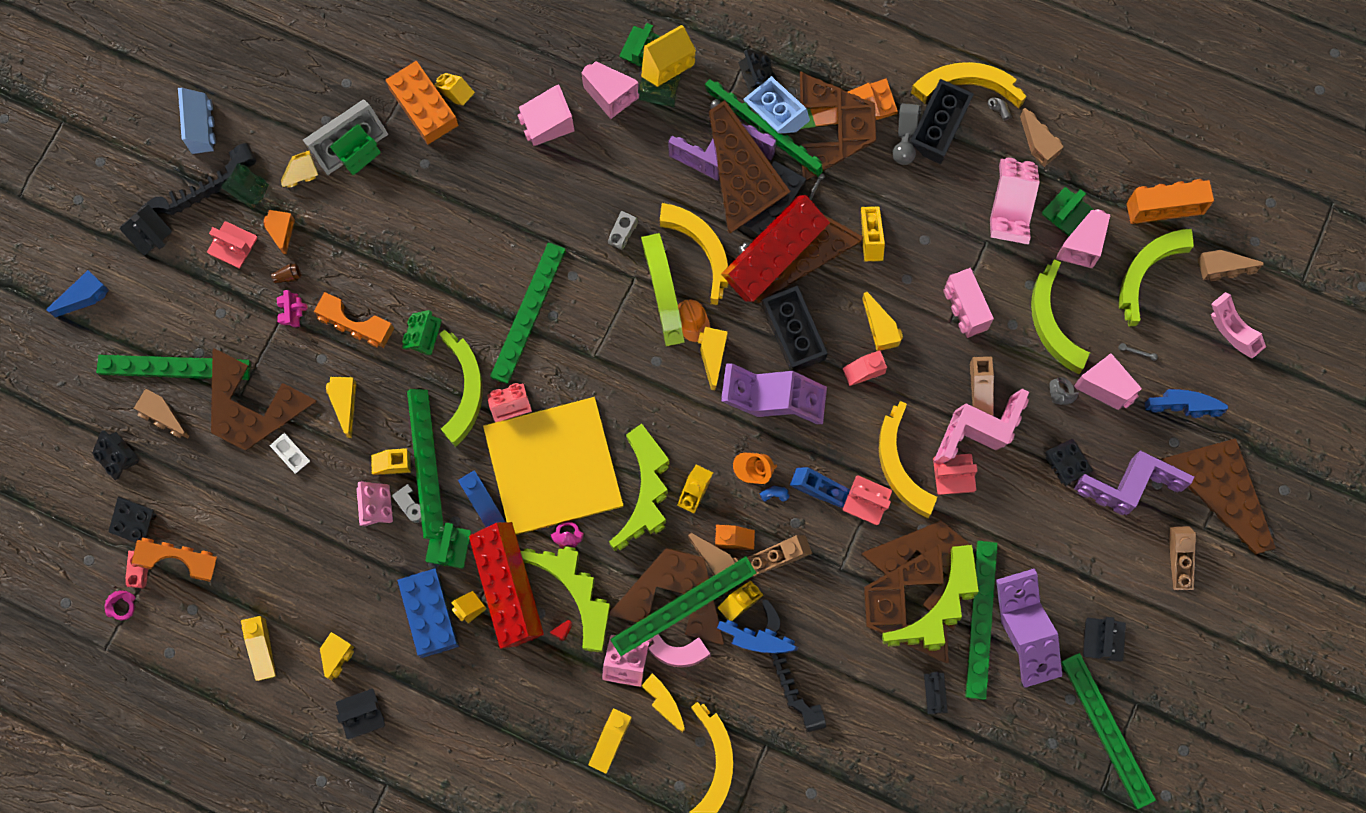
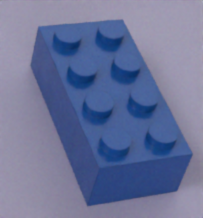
M436 568L398 579L417 655L420 658H424L459 647L440 575Z

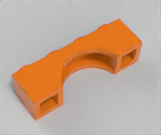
M324 292L314 310L318 317L317 320L324 324L329 322L341 332L346 330L356 339L361 340L363 338L373 347H385L394 330L392 323L375 315L364 322L351 321L345 317V305L342 300Z
M142 538V541L137 540L131 565L152 569L162 559L175 558L182 561L188 567L191 578L211 581L217 558L213 556V553L208 551L196 553L193 552V548L184 546L181 549L173 548V544L162 542V545L154 544V540Z

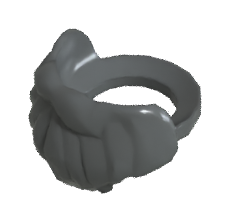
M1059 377L1050 382V394L1054 404L1068 405L1077 399L1079 392L1074 393L1072 383L1066 378ZM1059 383L1065 384L1069 390V393H1066L1065 390L1060 387Z

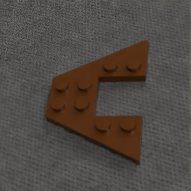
M802 71L800 72V101L806 109L838 107L839 142L802 144L810 156H815L822 162L823 171L876 142L875 103L843 91L841 88L827 84L820 79L813 78ZM802 165V176L806 178V181L816 176Z
M213 348L211 433L247 451L317 402V400L284 383L281 384L264 416L232 401L231 398L249 366Z
M939 521L865 551L861 556L886 575L905 564L916 551L921 555L941 544L943 574L946 577L943 580L944 583L939 584L922 605L930 612L946 590L951 572L952 547L971 544L943 521ZM956 624L946 626L953 631Z
M941 544L864 587L866 627L883 634L909 626L906 625L904 586L944 583ZM943 623L945 644L941 646L940 650L929 651V648L923 647V640L915 645L901 642L944 663H949L947 627L945 623Z
M666 548L609 612V615L639 622L650 615L656 587L684 594L709 579L705 558ZM714 600L690 614L685 635L723 645L722 632L717 628L719 618Z

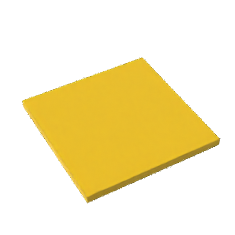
M595 397L483 426L506 521L513 523L516 535L623 507Z

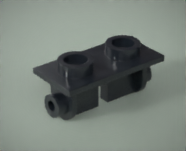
M932 672L931 674H924L927 713H948L944 673Z

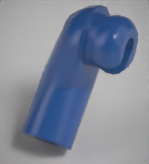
M772 486L759 493L764 502L774 496L779 497L781 501L789 499L788 490L784 487Z

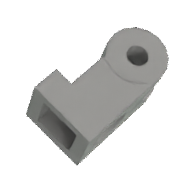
M621 211L609 236L608 244L621 250L624 249L628 238H630L633 230L638 225L637 218Z
M407 484L393 494L392 497L412 522L419 523L422 521L420 505L415 504L410 497L414 492Z

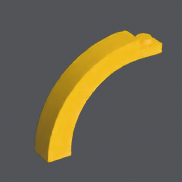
M954 63L942 66L920 78L911 90V93L925 104L931 99L939 80L942 79L956 86L978 85L989 88L1001 94L1017 108L1021 107L1026 98L1024 92L1014 86L1017 79L998 68L980 63Z
M662 203L660 227L674 229L686 234L696 241L706 253L713 272L711 304L718 305L719 299H723L724 288H728V282L721 275L728 267V263L720 240L714 231L695 214L681 207Z
M900 401L898 407L893 406L890 414L891 417L885 416L879 437L881 467L887 482L900 500L918 514L929 518L937 496L924 491L916 485L903 469L898 457L896 445L897 430L907 405Z
M697 702L691 709L703 723L712 739L716 754V769L709 791L702 801L689 813H718L731 784L733 774L732 747L728 733L717 713L709 717L710 711L704 704L700 706Z

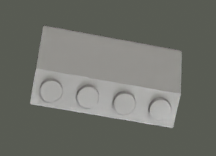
M364 99L303 139V142L327 175L344 165L330 146L357 124L375 142L388 135L372 107Z

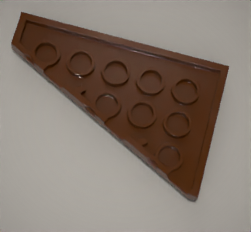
M724 100L709 111L727 228L731 234L788 195L791 191Z
M825 216L830 224L754 302L761 303L762 299L776 294L861 243L863 236Z
M1236 438L1163 459V462L1194 476L1188 488L1196 496L1198 495L1207 504V507L1215 512L1216 516L1228 528L1230 527L1243 543L1247 544L1248 548L1255 555L1276 549Z

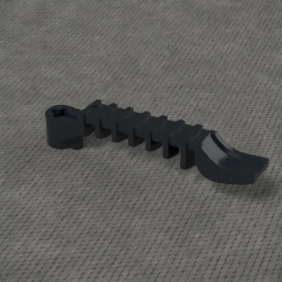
M243 143L229 152L231 161L225 165L227 173L223 174V172L217 171L218 179L214 180L212 176L207 177L209 184L205 185L203 181L198 182L200 187L198 190L194 186H190L189 190L191 193L188 195L184 189L179 190L182 197L179 200L175 192L170 191L169 196L172 204H169L165 198L158 196L149 200L143 206L148 204L156 214L174 215L177 212H182L187 207H192L191 205L196 202H201L205 197L209 198L211 194L218 193L220 189H226L228 185L237 183L236 179L240 171L256 163V158L250 145Z
M767 599L762 600V606L768 620L766 628L777 633L780 628V618ZM784 635L777 636V638L783 640ZM769 653V656L772 657L773 667L776 668V676L780 679V687H783L784 698L788 701L787 706L801 713L806 732L826 728L820 704L808 707L802 698L797 700L796 695H799L798 688L789 689L788 686L794 685L795 680L794 678L785 679L784 675L791 674L790 667L781 668V665L787 664L786 657L778 659V654Z

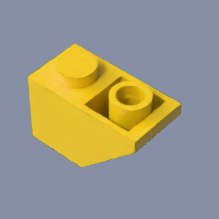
M447 73L440 75L434 85L440 93L455 104L462 106L475 93L462 77Z
M310 150L292 156L281 179L282 187H294L299 181L305 180L307 182L316 178L318 170Z
M408 449L385 450L371 455L372 475L411 473V454Z
M695 465L688 476L677 506L695 513L708 488L713 472Z
M749 581L731 593L718 609L728 620L734 621L764 595L752 581Z
M473 591L451 602L454 605L452 611L461 622L465 620L467 623H470L487 609Z
M332 632L320 648L324 675L330 680L340 675L342 671L341 666L354 653L352 651L354 646Z

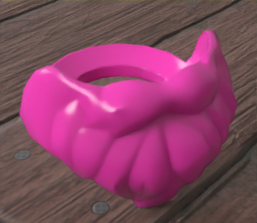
M569 521L559 524L556 532L551 534L554 543L562 549L564 547L575 548L584 536L579 531L578 526ZM567 525L572 526L575 529V533L564 532L560 534V529Z
M119 590L113 592L105 600L104 608L107 617H114L120 621L129 619L135 611L133 601L136 600V597L128 591ZM121 598L129 604V611L123 616L117 615L113 607L115 602Z

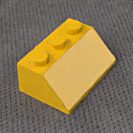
M680 25L644 46L641 77L658 87L694 65L696 49L684 26Z

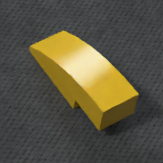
M652 673L643 683L642 688L656 699L652 707L683 733L685 728L675 701L662 682Z

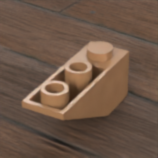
M1024 108L1020 118L1031 154L1045 167L1061 153L1064 146L1059 138L1054 137L1049 132L1046 125L1041 124L1037 120L1033 112Z
M1223 250L1205 252L1198 258L1203 280L1210 279V281H1216L1225 276L1234 278L1242 273L1252 275L1257 273L1263 266L1261 261Z
M973 357L970 362L973 407L993 416L994 374L992 357Z
M145 389L134 407L138 412L137 416L146 421L149 419L155 421L154 425L163 430L165 427L170 429V433L178 438L183 436L188 439L189 435L168 402L161 396Z
M1190 526L1170 527L1169 549L1174 590H1194L1196 533Z
M796 535L747 558L757 573L753 576L804 558L812 554L806 536Z

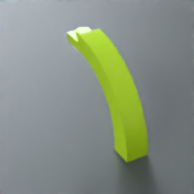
M1192 229L1170 232L1155 239L1140 251L1129 266L1123 278L1119 294V309H1125V320H1128V327L1137 326L1140 322L1138 294L1144 273L1150 266L1164 257L1179 253H1189L1194 247Z
M660 233L643 236L641 239L655 292L665 345L671 346L685 343L674 286Z
M1053 260L1051 265L1047 264L1044 273L1039 274L1033 288L1031 303L1033 322L1037 334L1048 352L1063 366L1080 374L1090 352L1073 344L1062 333L1055 322L1051 310L1050 293L1061 262Z
M443 330L439 335L460 361L464 373V392L461 403L454 416L441 428L443 434L456 447L463 441L475 424L481 408L483 384L480 368L469 345L463 338L459 341L452 332L449 334L446 330Z

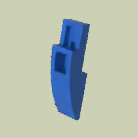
M1168 389L1163 394V397L1149 398L1145 402V409L1152 410V412H1162L1164 409L1181 411L1184 408L1185 416L1191 415V418H1200L1203 415L1220 417L1228 410V405L1202 393Z
M728 619L726 623L720 621L717 627L735 636L732 644L748 650L779 654L794 652L799 648L794 645L795 641L784 637L783 640L777 638V633L767 628L765 632L759 630L757 636H755L756 632L745 628L744 631L738 629V624Z

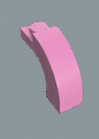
M1225 292L1211 304L1214 310L1211 317L1215 325L1237 350L1250 358H1254L1266 348L1262 333L1249 327L1240 318L1230 294Z
M659 634L647 640L649 643L652 641L654 643L648 647L651 654L669 666L690 667L710 657L709 651L700 638L684 647L669 646L661 639Z

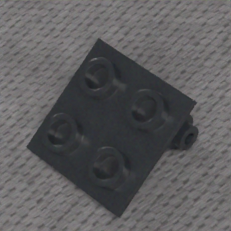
M1074 439L1051 448L1045 453V459L1048 460L1052 469H1057L1054 473H1059L1060 483L1064 484L1065 487L1081 478L1084 474L1087 475L1093 472Z
M118 496L108 532L137 543V540L142 541V538L147 537L150 522L156 519L157 513L151 508Z

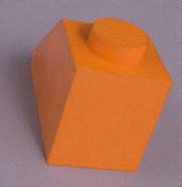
M269 210L268 216L264 218V227L281 252L287 254L295 219L291 213Z
M716 525L715 546L717 548L754 550L755 530L732 525Z

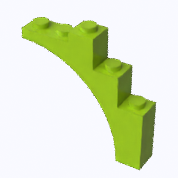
M642 424L626 434L640 466L641 487L638 502L630 520L609 541L614 551L624 549L629 544L628 541L633 537L637 539L645 533L644 529H647L650 534L653 532L657 534L665 528L664 524H666V519L654 503L657 502L659 504L667 498L668 489L656 474L665 472L669 468L668 465L670 463L668 457Z
M972 545L952 547L949 581L943 596L934 608L912 625L896 631L883 633V644H888V647L899 646L901 642L915 645L923 640V647L929 648V651L940 650L941 646H944L945 638L942 622H945L946 625L957 624V621H960L962 618L959 597H962L963 600L973 599L979 592Z
M573 547L559 549L558 556H555L553 552L544 551L543 554L535 553L536 551L533 549L520 551L524 563L537 566L552 574L564 584L575 599L583 624V650L603 653L610 604L606 603L607 600L596 598L595 601H592L595 580L594 577H591V574L580 572L579 575H576L579 552L575 551Z

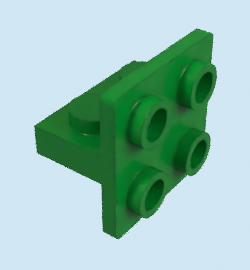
M646 23L644 29L636 26L632 28L620 53L621 59L642 67L644 46L661 37L654 33L653 25Z
M359 124L330 146L352 175H355L381 153L376 146L378 144L375 140L368 136Z
M1064 187L1042 211V215L1066 235L1070 236L1093 208L1083 201L1086 195L1084 191L1080 189L1075 194Z
M430 310L413 313L408 320L407 333H405L402 339V349H413L425 355H431L442 320L432 316V311Z
M445 523L442 539L429 540L425 561L431 564L463 569L471 531L456 528L454 524Z

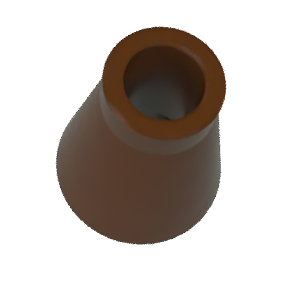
M290 263L280 270L271 273V277L275 284L297 281L298 278H301V271L296 263Z

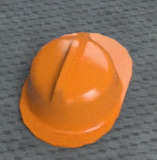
M691 299L684 300L678 304L683 336L689 341L698 342L700 332L704 333L705 327L710 328V322L701 303Z
M740 453L733 461V469L736 476L747 483L766 484L770 480L774 469L777 468V464H774L772 459L766 454Z

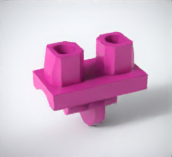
M285 290L283 291L284 295L277 297L278 307L284 308V313L277 316L278 323L290 325L294 328L300 327V317H302V311L307 310V304L302 303V298L298 294Z

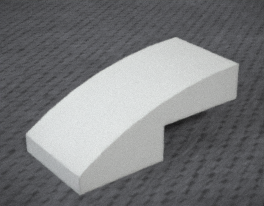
M285 433L270 445L295 474L310 462Z

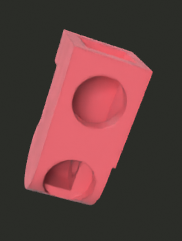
M128 551L126 585L133 588H145L148 569L131 565L134 551Z

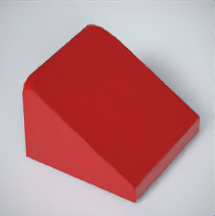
M567 620L553 629L550 635L565 641L573 626L572 622Z

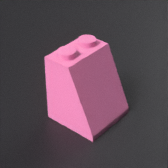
M594 62L592 65L589 64L581 72L584 89L610 119L639 98L637 80L601 63Z
M559 85L552 87L519 107L520 114L518 118L520 124H525L527 129L524 131L527 141L531 140L533 146L574 132L572 115Z
M1091 210L1064 242L1056 259L1093 269L1101 256L1110 214H1106L1102 210Z
M1109 354L1083 374L1074 385L1077 390L1117 410L1123 406L1127 408L1133 404L1139 397L1138 392L1142 389L1112 354Z

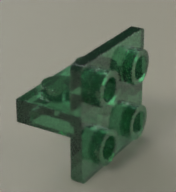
M675 76L658 87L642 77L637 92L639 100L675 107L677 89L681 77Z
M237 163L221 188L253 209L263 199L269 184L262 177L253 174L248 167Z

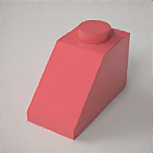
M877 351L843 368V372L849 386L885 374L887 366L881 351Z

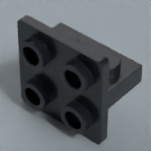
M748 49L744 51L746 58L738 63L749 94L771 76L777 80V76L771 67V60L767 55Z
M148 204L143 206L119 227L121 232L143 255H146L155 246L159 250L163 248L165 244L162 240L172 233V230Z
M105 430L100 432L92 454L95 460L104 467L106 473L114 480H117L123 470L138 464L140 459L117 432L108 434Z
M1105 617L1104 619L1086 618L1083 657L1122 662L1124 658L1126 623L1114 621V617Z
M369 689L336 702L339 712L336 715L338 723L343 725L347 739L350 740L385 727L374 689Z

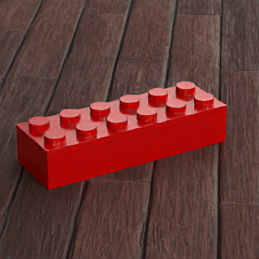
M806 195L797 196L721 275L745 302H754L830 222Z
M497 522L470 535L469 539L500 649L517 647L544 635L513 523Z

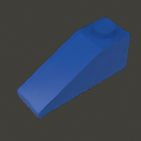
M87 270L46 310L52 316L58 317L95 304L102 300L109 290Z
M809 467L796 468L790 486L840 508L844 507L850 489Z
M475 470L458 480L485 527L497 522H505Z

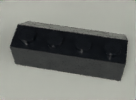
M942 79L939 80L910 140V143L925 158L942 164L974 93Z

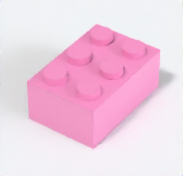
M971 268L950 275L944 289V294L953 305L951 309L954 316H957L960 321L959 328L961 332L965 333L968 338L987 331L994 318Z

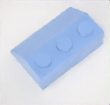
M772 76L743 99L778 134L797 132L810 121L807 109Z
M178 88L183 142L192 154L214 151L213 144H216L215 134L212 133V127L215 126L213 116H211V110H213L212 100L208 99L207 95L203 92Z

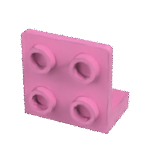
M609 639L603 665L602 680L641 687L649 642L642 643L620 657Z

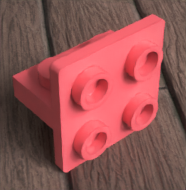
M225 221L220 230L212 227L209 234L213 238V242L207 253L234 267L241 268L254 246L257 236Z
M515 383L506 389H496L487 394L489 407L495 423L532 412L524 384Z
M972 454L956 455L954 459L951 458L942 465L934 463L938 495L976 491L975 475L977 473V464H973Z
M857 475L844 504L843 511L877 526L884 511L890 506L891 501H889L892 490Z

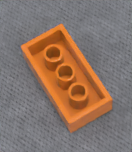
M417 61L386 79L389 90L427 145L459 126L456 116Z
M1197 179L1191 183L1180 181L1167 186L1166 184H1158L1151 188L1146 186L1136 188L1127 202L1130 223L1135 224L1204 215L1214 202L1210 180L1203 181L1202 179Z

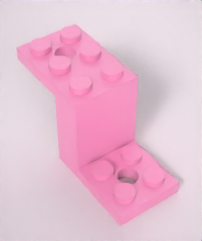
M1013 158L1001 159L999 164L1000 179L990 217L991 238L1029 244V224L1040 183L1038 165L1030 161H1024V163L1016 162L1017 160Z
M1021 389L1011 395L1001 420L968 404H964L955 410L933 462L942 465L951 458L954 459L958 452V448H956L958 441H961L964 436L994 450L1010 444L1015 436L1013 430L1022 419L1020 413L1029 402L1027 398L1029 392Z

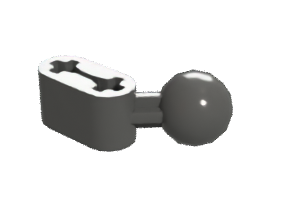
M901 104L898 135L902 140L893 149V158L900 165H908L916 157V150L910 143V140L921 119V105Z

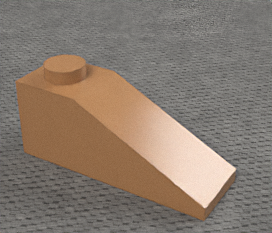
M693 533L688 535V539L698 554L705 558L706 566L713 576L738 561L736 557L732 559L730 554Z

